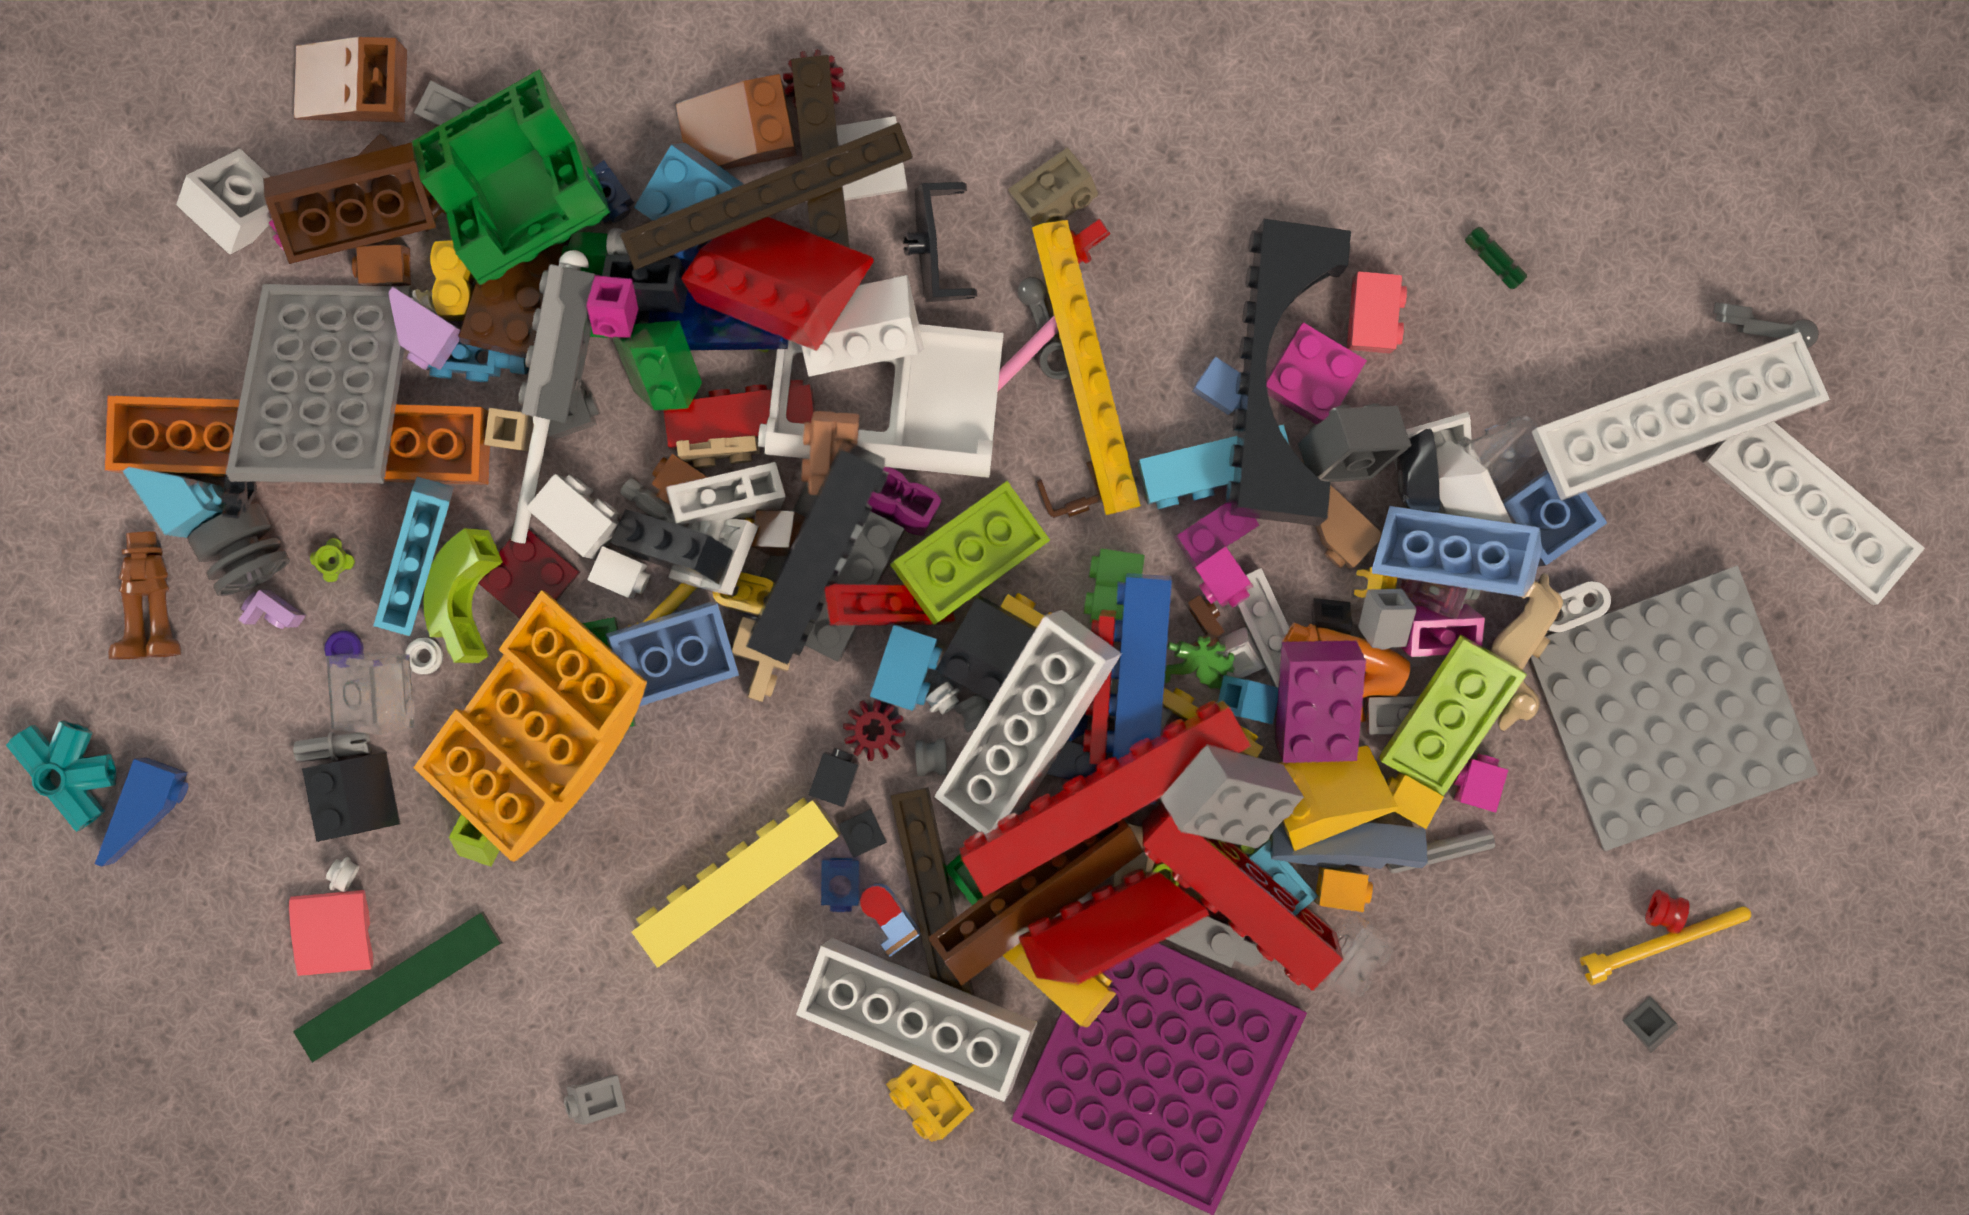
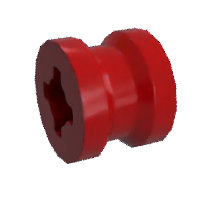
M1660 889L1656 890L1648 906L1645 922L1653 927L1662 925L1666 927L1668 932L1678 934L1683 929L1688 918L1690 908L1688 899L1682 897L1674 899L1669 897L1667 892Z

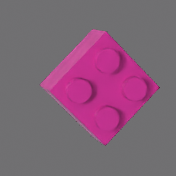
M1303 322L1295 331L1266 379L1268 396L1314 424H1320L1329 416L1330 410L1341 405L1367 360Z

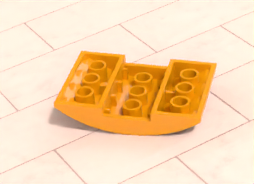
M543 590L540 591L498 649L503 654L502 658L464 710H454L413 767L513 862L528 852L561 821L601 773L626 734L638 710L647 683L644 678Z

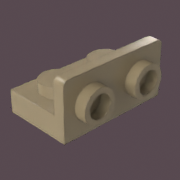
M1068 147L1008 189L1011 198L1027 216L1033 227L1042 223L1062 221L1078 209L1087 207L1098 196L1091 174Z

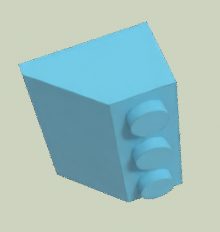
M128 467L123 471L165 535L187 538L195 529L221 515L225 510L226 503L221 502L225 491L220 485Z

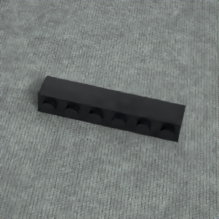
M843 439L749 633L746 647L788 665L793 654L798 656L801 654L808 639V635L804 634L808 622L813 624L817 622L824 603L819 602L825 588L835 584L840 571L835 570L840 557L847 560L856 541L851 535L856 525L864 526L870 514L872 506L867 504L872 492L879 494L886 482L888 473L883 471L885 465L884 457Z

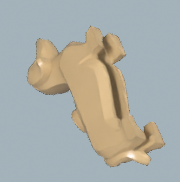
M1546 573L1540 576L1539 582L1534 580V583L1524 597L1519 596L1523 599L1530 597L1525 604L1524 611L1497 635L1491 648L1492 653L1522 670L1531 655L1539 658L1547 647L1550 639L1545 637V634L1563 606L1561 595L1549 586V576ZM1524 680L1498 718L1499 728L1503 732L1517 720L1528 721L1532 719L1539 709L1540 698Z

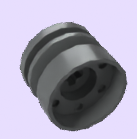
M250 504L247 511L242 512L238 519L222 517L221 514L195 529L187 537V541L199 562L218 560L206 571V576L209 580L219 579L213 585L217 596H227L252 589L269 580L290 562L286 551H277L281 547L279 538L259 540L271 529V524L260 504Z

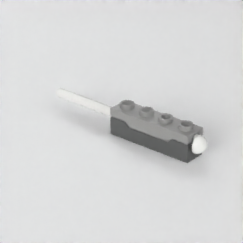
M576 250L565 252L559 260V266L550 264L549 271L543 272L540 282V293L544 294L541 309L537 308L534 314L533 330L537 331L534 346L530 345L527 351L526 367L530 368L527 383L523 382L521 385L518 399L519 404L523 405L521 414L533 416L534 423L511 541L518 543L526 542L531 512L526 507L535 498L550 420L562 423L574 422L592 330L586 304L594 277L602 275L580 271L581 267L588 268L589 264L586 256Z

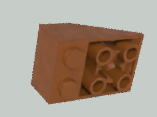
M353 37L297 45L294 119L405 123L407 49L396 38Z

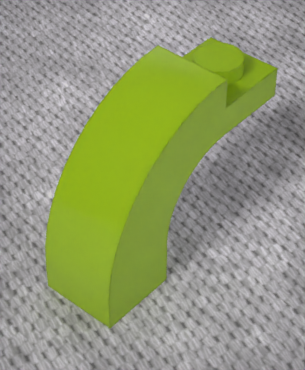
M464 528L447 541L432 562L424 588V617L429 636L444 638L446 649L454 663H479L489 656L472 614L473 594L479 581L487 573L503 563L489 530Z

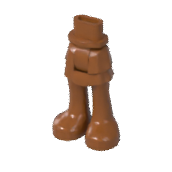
M156 532L126 533L127 549H122V555L127 557L123 558L118 577L121 580L119 592H121L125 629L123 638L110 645L108 650L109 659L127 660L181 655V646L179 641L172 636L166 604V592L169 591L166 582L168 573L162 558L163 549L157 547ZM142 596H148L150 638L148 643L145 634Z

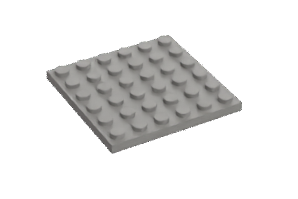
M1738 566L1729 567L1610 611L1601 617L1567 631L1546 635L1545 637L1550 639L1543 653L1539 658L1533 655L1530 657L1603 851H1608L1818 775Z

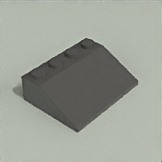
M806 482L792 510L806 517L816 495L808 493L809 482ZM870 511L864 526L856 525L851 535L856 541L847 560L840 557L835 570L840 571L835 584L879 585L905 533V529ZM769 556L759 577L775 582L787 556ZM824 590L819 602L824 603L820 616L815 624L808 622L804 634L808 635L805 646L840 662L858 625H830ZM741 612L755 620L758 617L756 615Z

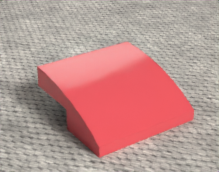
M365 890L290 897L291 939L298 976L372 969L374 964L373 952L368 933L370 916Z

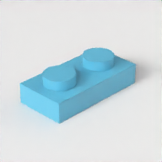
M1268 839L1248 856L1271 875L1281 887L1287 889L1299 900V903L1295 906L1296 909L1292 912L1296 916L1316 899L1318 895L1289 862L1271 859V842Z

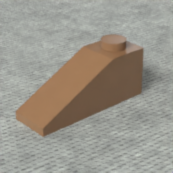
M1330 485L1328 519L1315 527L1321 543L1328 549L1324 553L1325 556L1338 568L1341 569L1345 565L1348 569H1351L1380 541L1382 532Z

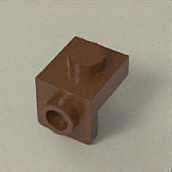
M1200 595L1185 603L1205 634L1202 638H1211V642L1206 646L1211 647L1216 642H1220L1218 636L1225 631L1217 621V618L1221 615L1214 603L1211 604L1208 599L1203 600ZM1198 639L1191 643V645L1195 647L1200 646Z

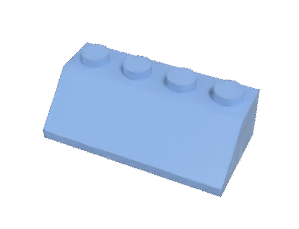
M1390 506L1373 563L1372 573L1524 597L1534 583L1542 552L1540 527Z

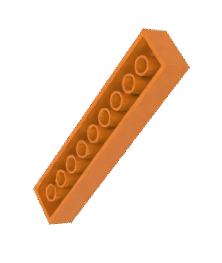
M108 396L105 470L124 474L123 471L132 467L173 476L226 477L240 400ZM396 404L384 482L415 483L416 478L421 477L442 484L489 485L490 446L484 445L489 411L482 407Z

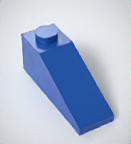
M147 757L133 759L95 864L102 867L116 863L175 807L176 803H181L188 790V783L184 782L188 772Z

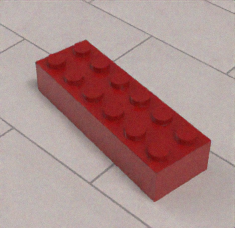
M1163 801L1143 820L1142 838L1145 854L1156 864L1160 865L1163 862L1173 871L1171 873L1173 878L1182 887L1188 889L1191 886L1201 895V902L1213 913L1220 911L1229 919V926L1239 936L1244 938L1248 935L1257 943L1256 948L1263 957L1270 962L1276 959L1285 967L1284 973L1296 985L1300 986L1303 983L1313 991L1344 960L1337 933L1307 907L1295 916L1292 912L1296 909L1295 906L1299 903V900L1287 889L1281 887L1271 875L1251 860L1234 843L1181 832Z

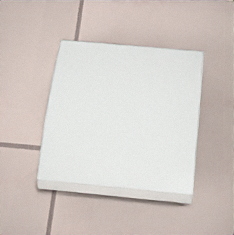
M738 519L689 523V529L708 534L733 550L719 585L672 569L668 578L705 590L732 595L758 526L749 521Z

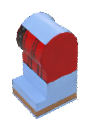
M881 883L873 884L862 893L860 898L861 909L867 916L875 918L888 938L882 942L881 946L889 957L921 934L920 928L887 885Z

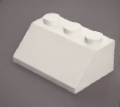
M908 275L861 284L857 287L818 351L802 346L808 376L916 355L924 349Z

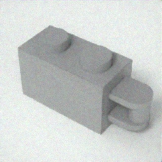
M1210 914L1166 938L1173 943L1230 968L1234 960L1246 966L1254 967L1262 961L1263 957L1257 950L1254 942L1239 936L1229 926L1228 922Z

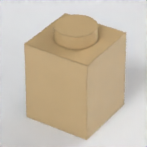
M489 408L484 445L529 452L534 427L533 416L521 414V412Z

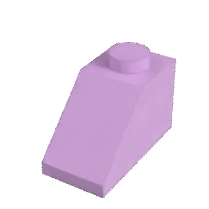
M392 287L388 294L399 345L409 351L406 358L424 370L427 369L429 364L441 370L460 341L459 334L461 330Z

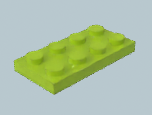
M1006 481L890 565L935 625L1044 546L1050 539L1009 482Z
M1460 635L1380 754L1381 762L1444 796L1527 674L1521 668Z

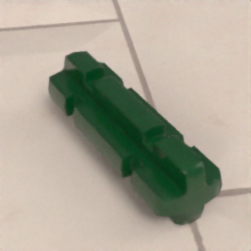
M1482 227L1475 228L1466 237L1465 242L1473 251L1477 249L1480 252L1478 256L1497 276L1501 274L1504 277L1502 281L1510 289L1517 288L1525 281L1527 274L1519 265L1515 267L1512 264L1514 260L1495 240L1491 242L1488 239L1490 235Z

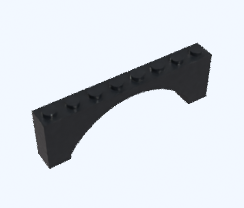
M1263 219L1257 230H1252L1249 252L1254 253L1253 266L1249 265L1245 281L1246 288H1251L1250 301L1245 302L1242 314V322L1248 323L1247 335L1242 337L1239 348V358L1244 359L1243 372H1239L1236 382V394L1241 395L1240 408L1235 409L1233 416V430L1238 431L1237 445H1232L1229 458L1230 467H1235L1234 480L1229 481L1226 492V502L1231 503L1230 515L1319 526L1328 519L1331 482L1321 481L1293 452L1282 435L1268 398L1266 361L1275 327L1286 308L1313 285L1330 276L1339 278L1348 267L1350 230Z

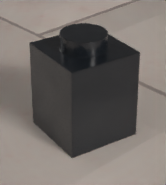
M834 748L832 754L825 751L821 757L809 796L844 807L860 763L853 761L855 755L838 748Z

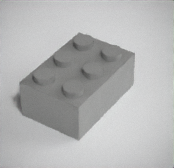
M1210 745L1205 746L1161 797L1181 832L1257 849L1269 839L1270 834L1285 818L1292 814L1294 808L1304 798L1284 765Z

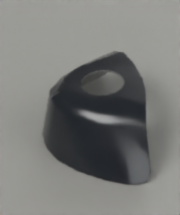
M1425 429L1409 438L1411 447L1397 457L1398 493L1401 501L1409 509L1439 513L1440 489L1435 437L1432 429ZM1400 471H1401V475H1402V486H1403V489H1402V490H1401V484H1400Z

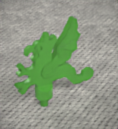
M1202 636L1198 637V644L1200 645L1198 647L1183 641H1179L1177 644L1169 642L1167 649L1173 650L1176 657L1185 660L1180 664L1167 665L1165 667L1164 683L1170 682L1172 674L1185 675L1191 674L1196 670V677L1200 678V683L1206 684L1210 689L1218 688L1221 690L1223 678L1218 671L1223 676L1227 675V671L1231 673L1235 671L1233 667L1234 654L1229 652L1227 657H1224L1223 653L1217 654V651L1226 650L1225 644L1221 645L1220 642L1207 647L1206 645L1211 642L1210 637L1205 639Z

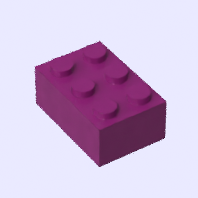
M1356 640L1282 642L1275 743L1283 763L1357 761L1366 659Z

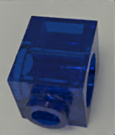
M824 857L822 859L821 905H830L831 912H851L852 906L859 905L861 858ZM838 875L847 877L851 882V891L846 894L836 893L831 886L832 878Z

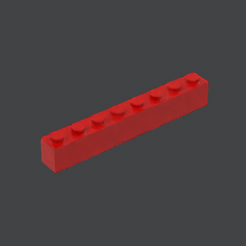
M1215 700L1210 701L1196 710L1197 715L1184 722L1182 719H1179L1167 725L1162 730L1164 734L1153 740L1145 738L1138 741L1129 748L1130 753L1117 760L1116 757H1111L1101 762L1096 767L1097 772L1086 778L1080 775L1069 780L1063 785L1064 790L1052 797L1050 794H1046L1037 798L1030 804L1031 809L1019 816L1017 813L1005 816L997 822L996 825L998 827L987 834L981 831L967 838L963 842L965 846L959 849L961 858L983 896L985 897L1162 797L1206 745L1237 753L1251 747L1230 707L1223 700L1219 703Z

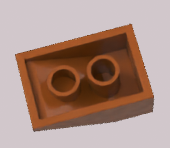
M780 74L741 81L676 104L683 143H687L724 170L797 156L784 85Z

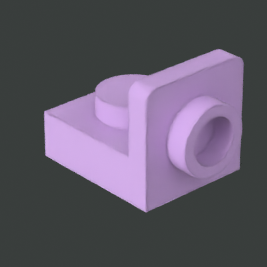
M258 590L257 593L253 592L244 601L241 607L244 612L240 616L239 621L245 625L256 624L263 612H265L264 618L269 623L284 629V627H298L306 615L271 590Z

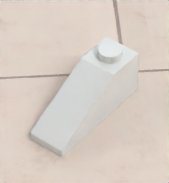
M776 462L666 488L676 524L746 518L755 516L756 510L776 511L780 510L786 497Z

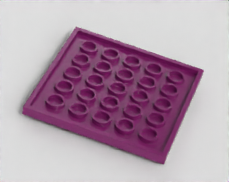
M1158 942L1104 971L1112 980L1109 987L1116 992V995L1088 1028L1080 1026L1061 1010L1011 1117V1121L1214 1215L1307 1012Z

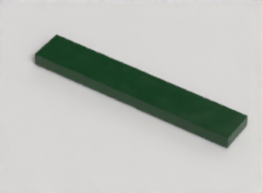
M481 912L300 1026L293 1033L313 1063L503 942L485 913Z

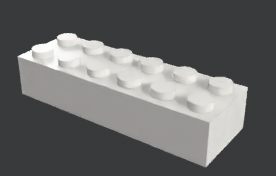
M1063 610L1044 616L934 797L976 830L982 831L984 834L998 827L996 825L997 822L1012 813H1017L1019 816L1122 653Z
M834 938L821 945L796 1014L1005 1102L1013 1089L1037 1024L1036 1021Z

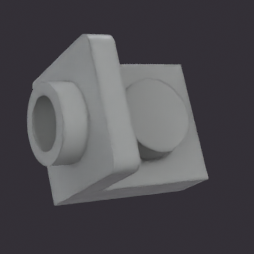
M618 1075L607 1076L582 1085L566 1087L568 1096L564 1097V1105L570 1119L574 1118L575 1123L586 1125L626 1112Z

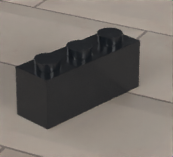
M625 509L610 542L636 558L718 585L733 552L731 548L708 534Z

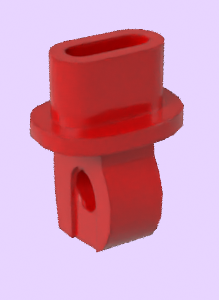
M1101 219L1095 221L1078 235L1073 230H1070L1078 263L1084 262L1088 264L1092 260L1088 250L1101 243L1111 234Z

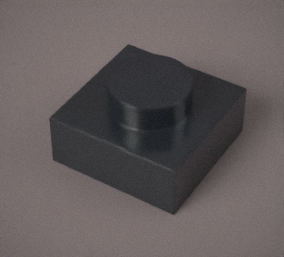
M1313 598L1311 616L1312 624L1316 626V629L1326 628L1350 635L1352 628L1350 602Z
M872 808L838 824L853 858L887 843Z

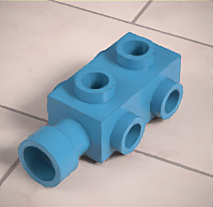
M460 341L452 351V357L445 362L441 370L430 364L426 369L429 370V376L451 379L452 373L466 374V380L475 382H488L489 376L500 377L501 368L510 369V372L515 374L527 375L529 368L526 367V358L461 344ZM481 351H488L487 362L480 364L477 360L478 354Z

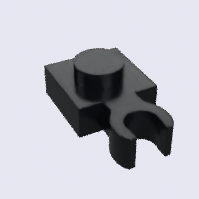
M226 476L225 492L221 499V502L226 503V507L222 517L238 519L242 512L247 511L257 493L255 481H230L228 476Z

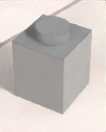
M1402 589L1367 590L1358 628L1371 648L1389 649L1390 647H1406L1416 608Z

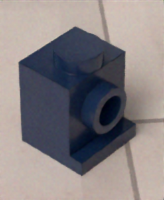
M603 160L594 167L602 189H611V195L606 199L610 213L605 215L602 221L605 224L610 220L613 223H617L631 212L629 206L634 204V201Z

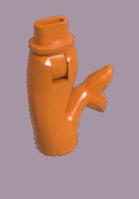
M1295 622L1292 623L1283 642L1357 641L1366 659L1363 698L1367 696L1395 697L1400 693L1410 674L1409 660L1390 648H1371L1368 641L1364 638L1326 628L1316 629V626L1313 624L1305 627ZM1362 704L1361 722H1365L1366 717Z

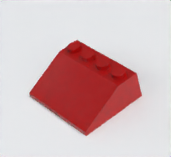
M766 217L714 238L699 250L681 279L697 303L818 351L873 264L874 259L867 254Z
M1143 868L1124 875L1122 877L1124 882L1115 887L1110 884L1096 889L1091 893L1093 898L1082 904L1080 901H1075L1065 905L1060 909L1061 915L1051 920L1045 917L1032 922L1027 926L1029 931L1018 938L1036 978L1079 985L1209 916V913L1203 905L1161 873L1144 872Z

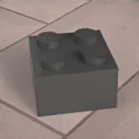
M1379 403L1358 408H1351L1350 405L1337 406L1329 411V416L1320 424L1313 426L1309 430L1310 433L1298 443L1305 466L1321 481L1328 482L1371 480L1411 447L1398 406H1381Z

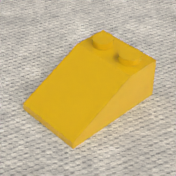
M1369 746L1358 747L1357 761L1279 763L1284 765L1304 796L1294 808L1292 814L1281 822L1294 851L1399 810Z

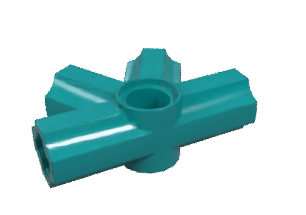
M59 721L52 740L49 742L36 725H31L12 737L6 746L32 777V785L35 791L40 795L48 797L76 832L81 831L105 812L89 790L116 785L115 761L112 759L111 754L83 758L93 734L87 727L67 721ZM53 769L61 776L59 787H56L51 782L50 775Z

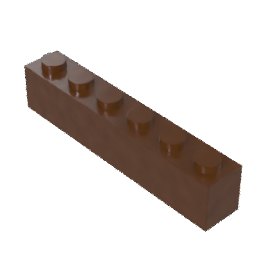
M1121 819L986 895L928 937V939L959 983L963 985L1020 943L1018 937L1029 931L1027 927L1029 924L1048 917L1049 920L1060 914L1062 907L1078 901L1144 851L1130 826L1124 819Z

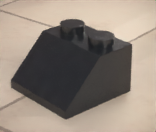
M978 595L938 664L936 671L992 702L1037 627Z
M387 752L302 768L316 842L400 824Z

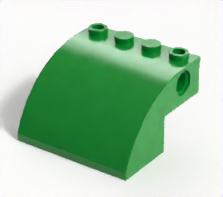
M540 69L412 141L420 180L445 211L455 254L474 276L479 285L488 280L499 279L508 269L521 262L533 260L540 251L553 244H561L567 241L571 234L585 226L596 225L605 215L610 213L592 162L566 111Z

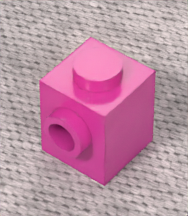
M595 276L586 304L593 334L606 337L630 338L638 312L632 279Z
M1226 546L1195 567L1204 580L1199 587L1211 604L1217 600L1222 607L1229 603L1233 608L1250 596L1247 590L1252 588L1253 584Z
M1478 753L1476 760L1469 759L1454 780L1453 785H1457L1453 800L1496 813L1509 770L1498 767L1499 759Z

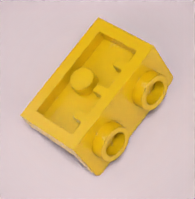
M911 1064L898 1077L892 1078L886 1083V1086L891 1091L889 1096L893 1103L899 1109L908 1112L914 1120L912 1125L915 1131L923 1139H929L931 1142L943 1139L974 1111L973 1107L950 1079L915 1064Z

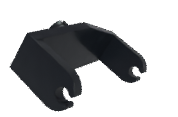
M964 182L921 183L915 189L917 232H904L903 244H908V247H904L903 250L906 256L919 254L925 302L965 300L977 297V289L939 288L937 236L931 196L964 194V191H967V184Z

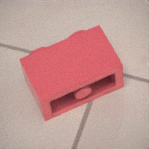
M1358 271L1352 277L1347 349L1391 353L1396 349L1397 345L1402 344L1404 324L1399 322V309L1405 307L1407 298V287L1401 286L1402 275Z

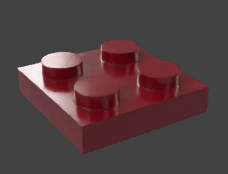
M528 528L526 542L518 543L510 539L499 552L503 563L487 573L478 584L521 619L541 590L546 591L557 601L581 572Z

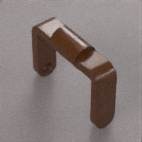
M1092 461L1086 462L1097 495L1089 498L1084 496L1065 503L1062 508L1052 509L1042 480L1036 481L1050 517L1057 518L1068 514L1070 518L1089 511L1090 505L1102 500Z

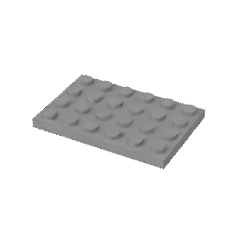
M263 284L227 464L226 475L230 481L384 483L405 348L399 345L388 293L394 287L412 298L410 286Z

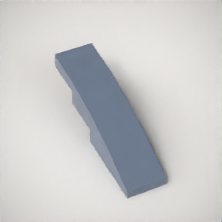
M1282 823L1270 834L1271 859L1340 870L1346 864L1382 869L1387 863L1415 868H1423L1428 863L1426 829L1364 823L1296 851L1293 850Z

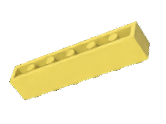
M804 797L786 810L790 816L783 822L777 824L773 819L756 831L760 838L750 846H747L745 841L741 842L726 853L730 859L719 868L715 863H712L696 875L700 881L689 890L683 884L666 897L670 903L658 912L653 906L636 919L640 925L632 931V934L657 968L839 837L840 831L816 798L809 803Z

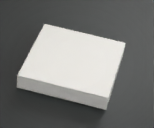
M896 116L838 125L839 146L896 124ZM903 163L843 186L845 201L907 191Z

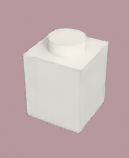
M602 546L588 581L627 598L634 599L636 593L642 594L645 590L650 574L645 572L647 564Z

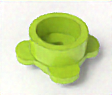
M335 538L329 539L325 546L314 551L310 556L311 564L323 573V579L327 582L337 581L340 573L345 569H352L355 564L354 557L347 555L342 548V542ZM331 557H334L336 560L334 564L329 562Z

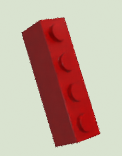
M790 380L786 419L791 423H812L815 405L811 385H804L803 380ZM759 384L745 387V393L731 394L730 389L713 390L708 392L709 397L693 398L689 408L664 410L668 447L672 450H677L676 442L688 440L689 444H695L717 438L755 436L758 439L760 424L767 425L770 416L773 389L767 390V385Z

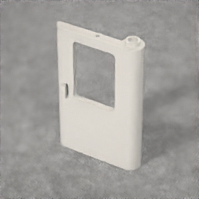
M919 324L924 349L916 355L884 361L893 363L895 366L889 428L885 432L858 430V446L884 457V467L989 478L1004 333ZM779 336L770 416L767 425L760 424L758 446L765 447V454L810 459V445H803L804 424L791 423L786 419L792 360L795 354L803 353L802 346Z

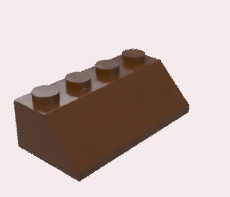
M412 142L263 179L264 199L289 264L436 228L427 190L420 180Z

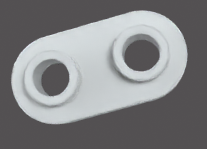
M1591 581L1559 592L1563 599V606L1560 609L1561 617L1558 621L1553 622L1548 631L1554 633L1564 632L1604 615L1611 604V596L1608 589L1601 583ZM1587 593L1592 594L1595 598V603L1592 607H1587L1583 602V598Z

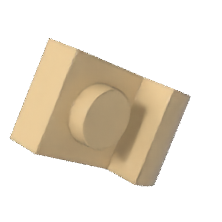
M742 617L739 621L731 650L735 656L757 662L746 698L763 702L765 695L771 697L777 681V676L772 674L773 668L788 671L790 661L786 665L746 647L749 633L755 621Z

